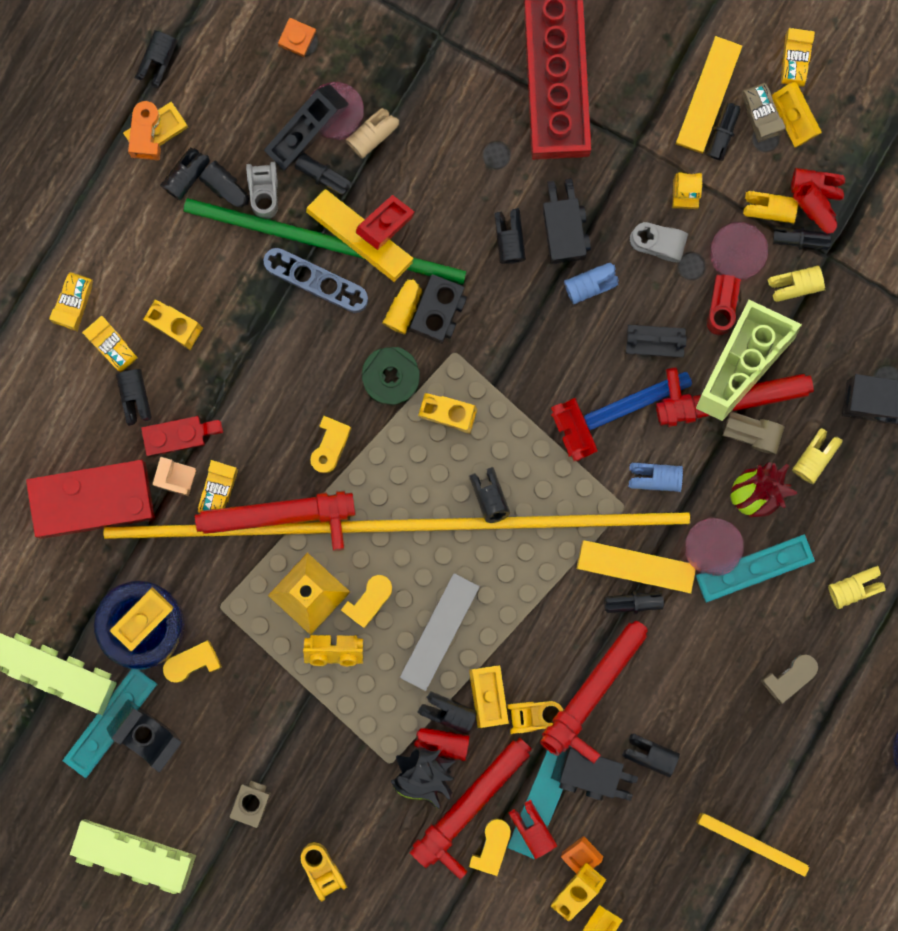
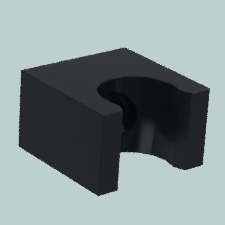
M855 374L846 382L842 416L898 425V380Z
M129 699L106 728L111 739L133 750L159 773L182 743L174 731ZM139 727H148L150 732L145 739L139 740L135 738V731Z

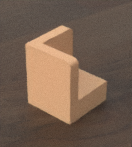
M160 457L152 485L189 497L196 469Z

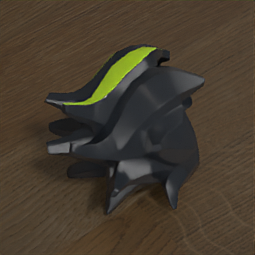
M416 747L410 757L396 756L402 773L391 780L395 791L401 796L429 801L434 807L439 809L441 805L437 792L443 793L448 800L451 799L453 794L446 781L454 780V777L449 775L451 771L448 768L456 761L440 758L438 755L441 750L430 751L424 747Z

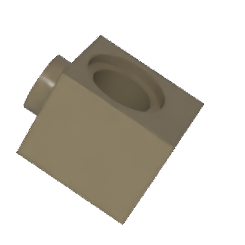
M250 780L249 785L243 783L230 818L258 828L271 793L265 791L267 786ZM249 794L255 795L259 799L260 804L256 811H249L244 806V798Z

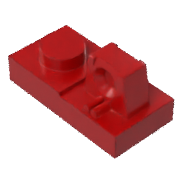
M392 195L358 225L355 233L379 250L413 218L415 212Z

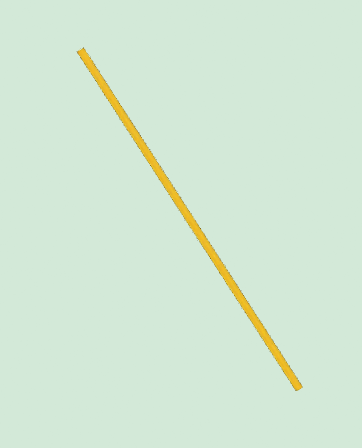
M690 513L507 517L496 523H487L484 518L341 521L342 533L690 524ZM300 522L203 534V531L197 532L196 525L104 527V539L331 533L329 522Z

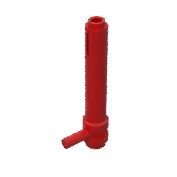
M675 367L666 369L670 398L662 399V402L656 403V412L660 426L667 425L668 427L677 426L678 422L684 421L685 424L696 422L698 418L711 416L696 409L702 394L695 396L690 394L682 395L678 369ZM799 374L756 383L731 412L807 397L809 393L814 392L812 378L810 375Z
M344 490L336 491L335 495L319 493L316 497L203 510L200 511V514H195L197 532L203 531V534L319 520L320 523L329 522L333 551L344 550L341 520H348L349 516H355L353 493H345Z
M638 621L628 623L565 709L559 711L552 720L553 725L548 726L542 733L543 738L540 743L550 753L559 756L561 752H565L571 746L593 764L600 757V753L577 737V735L582 730L581 725L647 638L646 633L648 629Z
M520 737L517 741L513 740L435 825H430L424 833L426 835L421 840L417 839L412 846L414 848L409 853L426 869L430 864L434 865L439 860L459 879L463 878L467 870L447 852L453 845L452 840L530 757L529 753L532 748Z

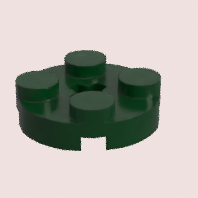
M386 347L378 349L366 359L363 365L362 382L365 390L378 403L391 406L399 405L409 400L419 385L420 371L417 362L409 352L402 348ZM394 368L398 371L396 374L398 381L396 383L391 381L388 384L384 381L386 376L383 372L385 370L392 371Z

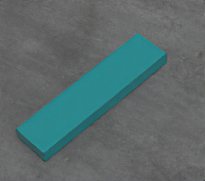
M804 534L695 575L704 601L707 603L813 563L815 559Z
M134 666L112 694L104 714L96 715L62 761L84 778H87L115 742L111 739L106 728L125 702L129 699L141 707L158 684Z
M548 750L526 802L532 801L546 827L550 823L563 789L559 788L560 782L551 779L558 756L550 753ZM524 805L520 815L528 828L534 822ZM515 826L507 848L535 859Z

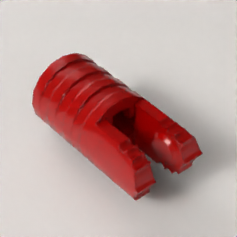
M795 167L791 181V193H794L802 184L813 181L825 195L826 199L839 201L844 199L843 189L838 188V186L845 184L844 175Z
M808 181L799 186L793 194L794 200L798 202L807 216L814 220L821 230L827 234L834 233L837 228L836 214L831 208L829 200L826 199L825 195L813 181Z
M420 728L416 733L418 740L414 744L415 748L424 747L430 751L441 750L438 755L439 757L461 761L466 760L470 736L427 728Z
M529 800L525 802V809L534 822L530 827H526L517 810L513 809L508 813L533 857L537 859L556 848L557 844L534 804Z

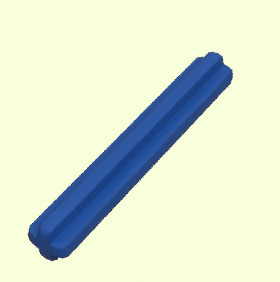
M687 372L678 374L681 391L689 388L692 385L689 374ZM664 380L585 415L584 419L588 429H595L670 396L668 380Z

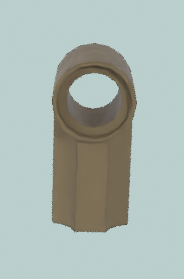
M730 412L722 436L752 445L751 447L755 450L776 455L785 426L769 420L760 419L759 421Z

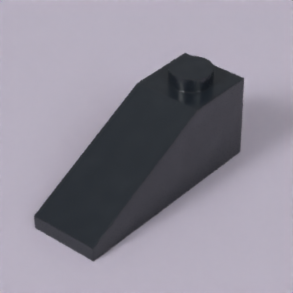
M330 84L317 89L264 151L283 170H286L340 117L350 104Z

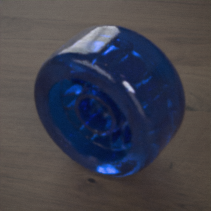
M130 581L112 589L100 602L94 618L95 637L102 652L114 663L129 669H150L166 662L178 650L185 630L184 614L176 598L165 588L147 581ZM153 587L174 608L130 651L110 632V629Z

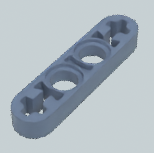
M273 248L267 251L264 256V266L271 275L349 312H361L368 304L367 293L361 286L280 248ZM281 255L283 263L289 266L291 260L295 261L290 269L289 276H286L284 274L287 272V269L282 266H277L276 269H273L272 262L269 259ZM303 266L309 268L311 277L308 281L299 282L296 280L294 274L297 268ZM333 279L336 281L337 290L333 294L328 295L322 292L321 283L324 280ZM342 285L348 286L345 292L350 295L359 292L360 299L363 302L351 306L350 299L343 295L341 301L337 300L341 294Z

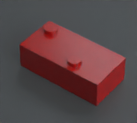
M143 460L26 479L34 534L38 539L155 520L146 462Z

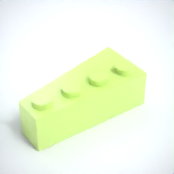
M748 300L700 397L696 409L723 421L793 342L802 324Z
M0 633L1 672L27 684L29 683L45 692L57 695L100 715L104 714L117 685L116 682L109 680L112 674L96 667L93 672L83 668L85 662L68 656L67 661L56 657L59 651L43 644L41 649L30 646L31 639L17 633L14 638Z
M86 819L80 822L70 855L77 857L75 862L92 867L93 863L103 866V871L117 876L123 873L132 876L131 880L145 885L151 883L160 886L161 890L172 894L181 893L185 890L196 858L194 854Z

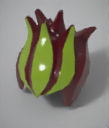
M767 462L763 467L758 465L757 468L743 471L733 483L730 495L732 504L741 513L749 517H765L775 512L779 506L786 508L784 497L797 494V491L789 488L792 486L791 484H784L789 465L786 464L780 470H777L776 463L771 464Z

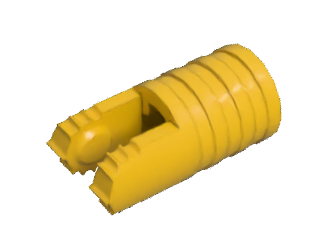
M754 191L746 192L745 199L753 205L750 204L744 208L743 214L745 216L795 223L798 202L793 197Z
M414 279L405 281L398 296L394 297L393 303L382 322L386 327L404 335L411 324V320L414 318L420 296L423 293V289L419 287L420 285Z

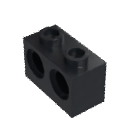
M432 274L411 324L410 332L443 344L445 338L451 339L457 324L452 322L456 311L462 312L467 300V296L463 295L464 287ZM443 290H448L453 294L454 299L449 304H442L438 301L437 295ZM431 317H438L442 320L443 326L437 331H432L426 326L427 320Z

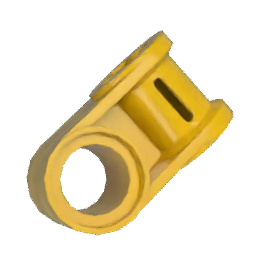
M555 701L507 704V708L511 710L513 728L510 729V734L533 732L552 726L553 723H548L544 720L543 710L548 706H555L559 711H563L562 706ZM520 711L523 712L524 725L521 724Z
M312 842L307 844L301 853V863L316 895L322 902L325 900V896L340 888L344 890L347 888V885L326 848L320 843ZM313 849L320 851L323 857L322 861L316 865L310 864L306 860L307 852Z

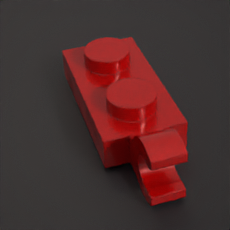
M199 416L141 427L148 457L204 446L205 436L223 433L220 420L201 424Z

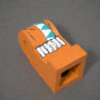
M141 101L133 109L128 153L131 158L160 160L161 148L159 143H154L155 129L160 123V114L152 102Z

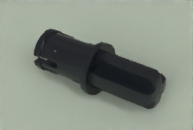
M729 102L725 104L717 127H713L715 132L706 156L719 161L724 160L731 137L734 138L735 136L733 130L741 111L740 106Z
M305 152L301 154L295 164V169L313 178L315 184H322L340 196L346 194L350 188L351 183L349 180L331 170L330 165L321 164Z
M775 226L773 244L796 246L800 250H802V247L828 250L831 246L832 237L830 233L804 230V227L792 229Z
M632 591L631 595L605 597L604 607L607 613L633 611V614H637L638 611L663 610L664 601L662 591L651 593H636V591Z

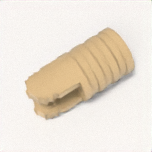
M382 108L345 140L350 148L363 159L397 128L399 120L392 115L389 116V112Z

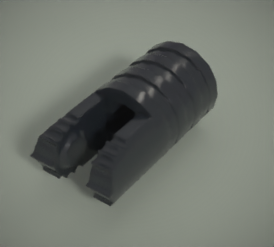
M154 30L135 79L141 81L146 76L150 63L156 64L158 66L152 77L151 86L158 89L178 40L170 35Z
M190 147L160 184L167 193L179 201L183 199L184 195L210 162L208 155L199 154V150Z
M216 160L208 165L200 175L199 180L220 199L224 197L235 207L243 208L248 205L250 198L247 192L245 193V190L237 184L238 180Z
M519 208L512 209L510 213L512 230L508 231L502 211L496 212L494 216L500 263L514 264L525 261Z
M141 369L116 374L128 426L134 425L137 422L135 401L141 419L144 421L151 420L152 415Z
M494 467L487 469V476L492 485L481 489V482L476 473L470 475L469 478L485 521L487 523H496L507 518L510 515V510Z
M430 691L426 698L431 704L440 708V710L422 704L417 711L421 716L463 734H467L470 731L476 717L474 709Z
M631 734L629 737L630 743L647 751L648 754L645 755L632 749H626L622 756L627 760L670 778L677 765L680 753L639 735Z

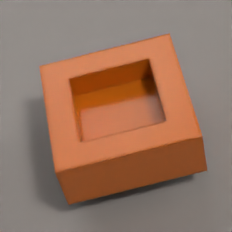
M289 18L279 39L278 46L305 57L316 34V29Z
M585 836L581 837L561 854V858L576 874L585 863L595 868L603 860L602 854Z

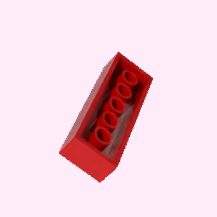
M523 0L532 160L589 157L591 153L583 0Z

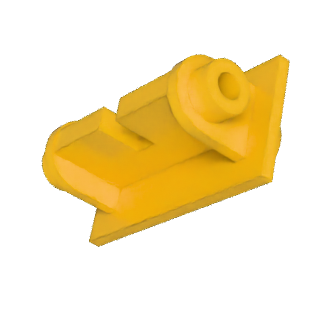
M310 635V638H304V663H310L313 666L339 663L346 667L363 664V638H357V635H337V644L331 645V635Z

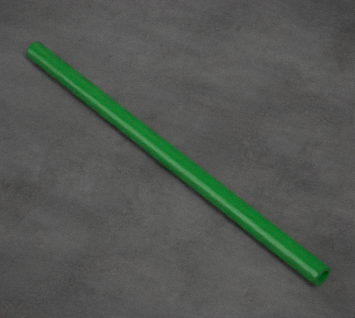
M187 198L184 204L183 212L364 259L335 236ZM413 257V263L406 269L407 271L430 277L433 274L463 285L466 275L464 270Z

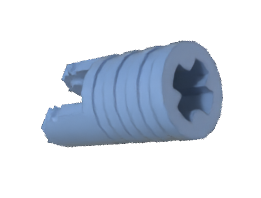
M607 263L564 280V285L572 304H577L616 287L619 280L618 276H615V265Z
M647 463L630 464V471L632 473L652 476V478H632L629 480V487L631 489L681 492L683 466Z

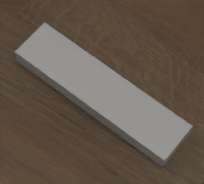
M455 573L452 575L400 676L401 679L424 691L427 690L480 586Z

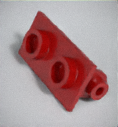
M576 398L551 407L553 412L551 417L554 418L559 432L564 431L565 433L562 440L568 451V457H572L573 461H579L598 452Z

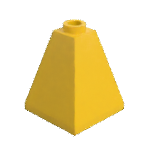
M307 552L268 596L304 630L312 635L349 595L350 591ZM305 586H309L312 590L311 595L308 597L301 595V590Z

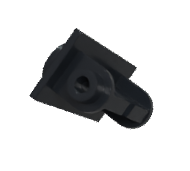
M628 325L626 354L684 358L687 340L685 335L686 328Z

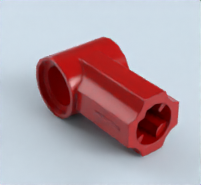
M716 275L710 312L707 318V327L715 335L728 333L736 321L735 312L741 279L735 276ZM714 315H725L728 319V325H717L714 321Z

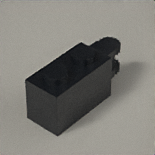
M572 178L565 179L564 186L567 200L557 201V188L554 181H549L547 186L550 202L543 203L542 210L551 264L585 260L586 251H591L589 234H583L582 223H586V212L584 205L579 206L578 198H575Z
M569 747L557 757L551 779L560 782L559 788L576 793L577 788L587 790L585 796L602 801L603 796L611 798L616 796L631 801L633 794L622 789L618 790L619 779H623V781L629 783H637L638 777L622 772L624 766L622 763L600 756L593 764L574 748Z

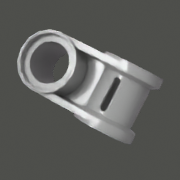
M271 162L270 165L264 166L246 164L248 189L250 190V202L253 212L258 217L271 219L278 211L276 162ZM268 198L272 201V205L265 210L259 209L257 207L258 201Z
M643 222L638 224L632 231L630 244L639 252L679 263L682 260L688 233L675 228ZM643 231L647 232V237L650 238L645 244L641 242V237L637 236Z

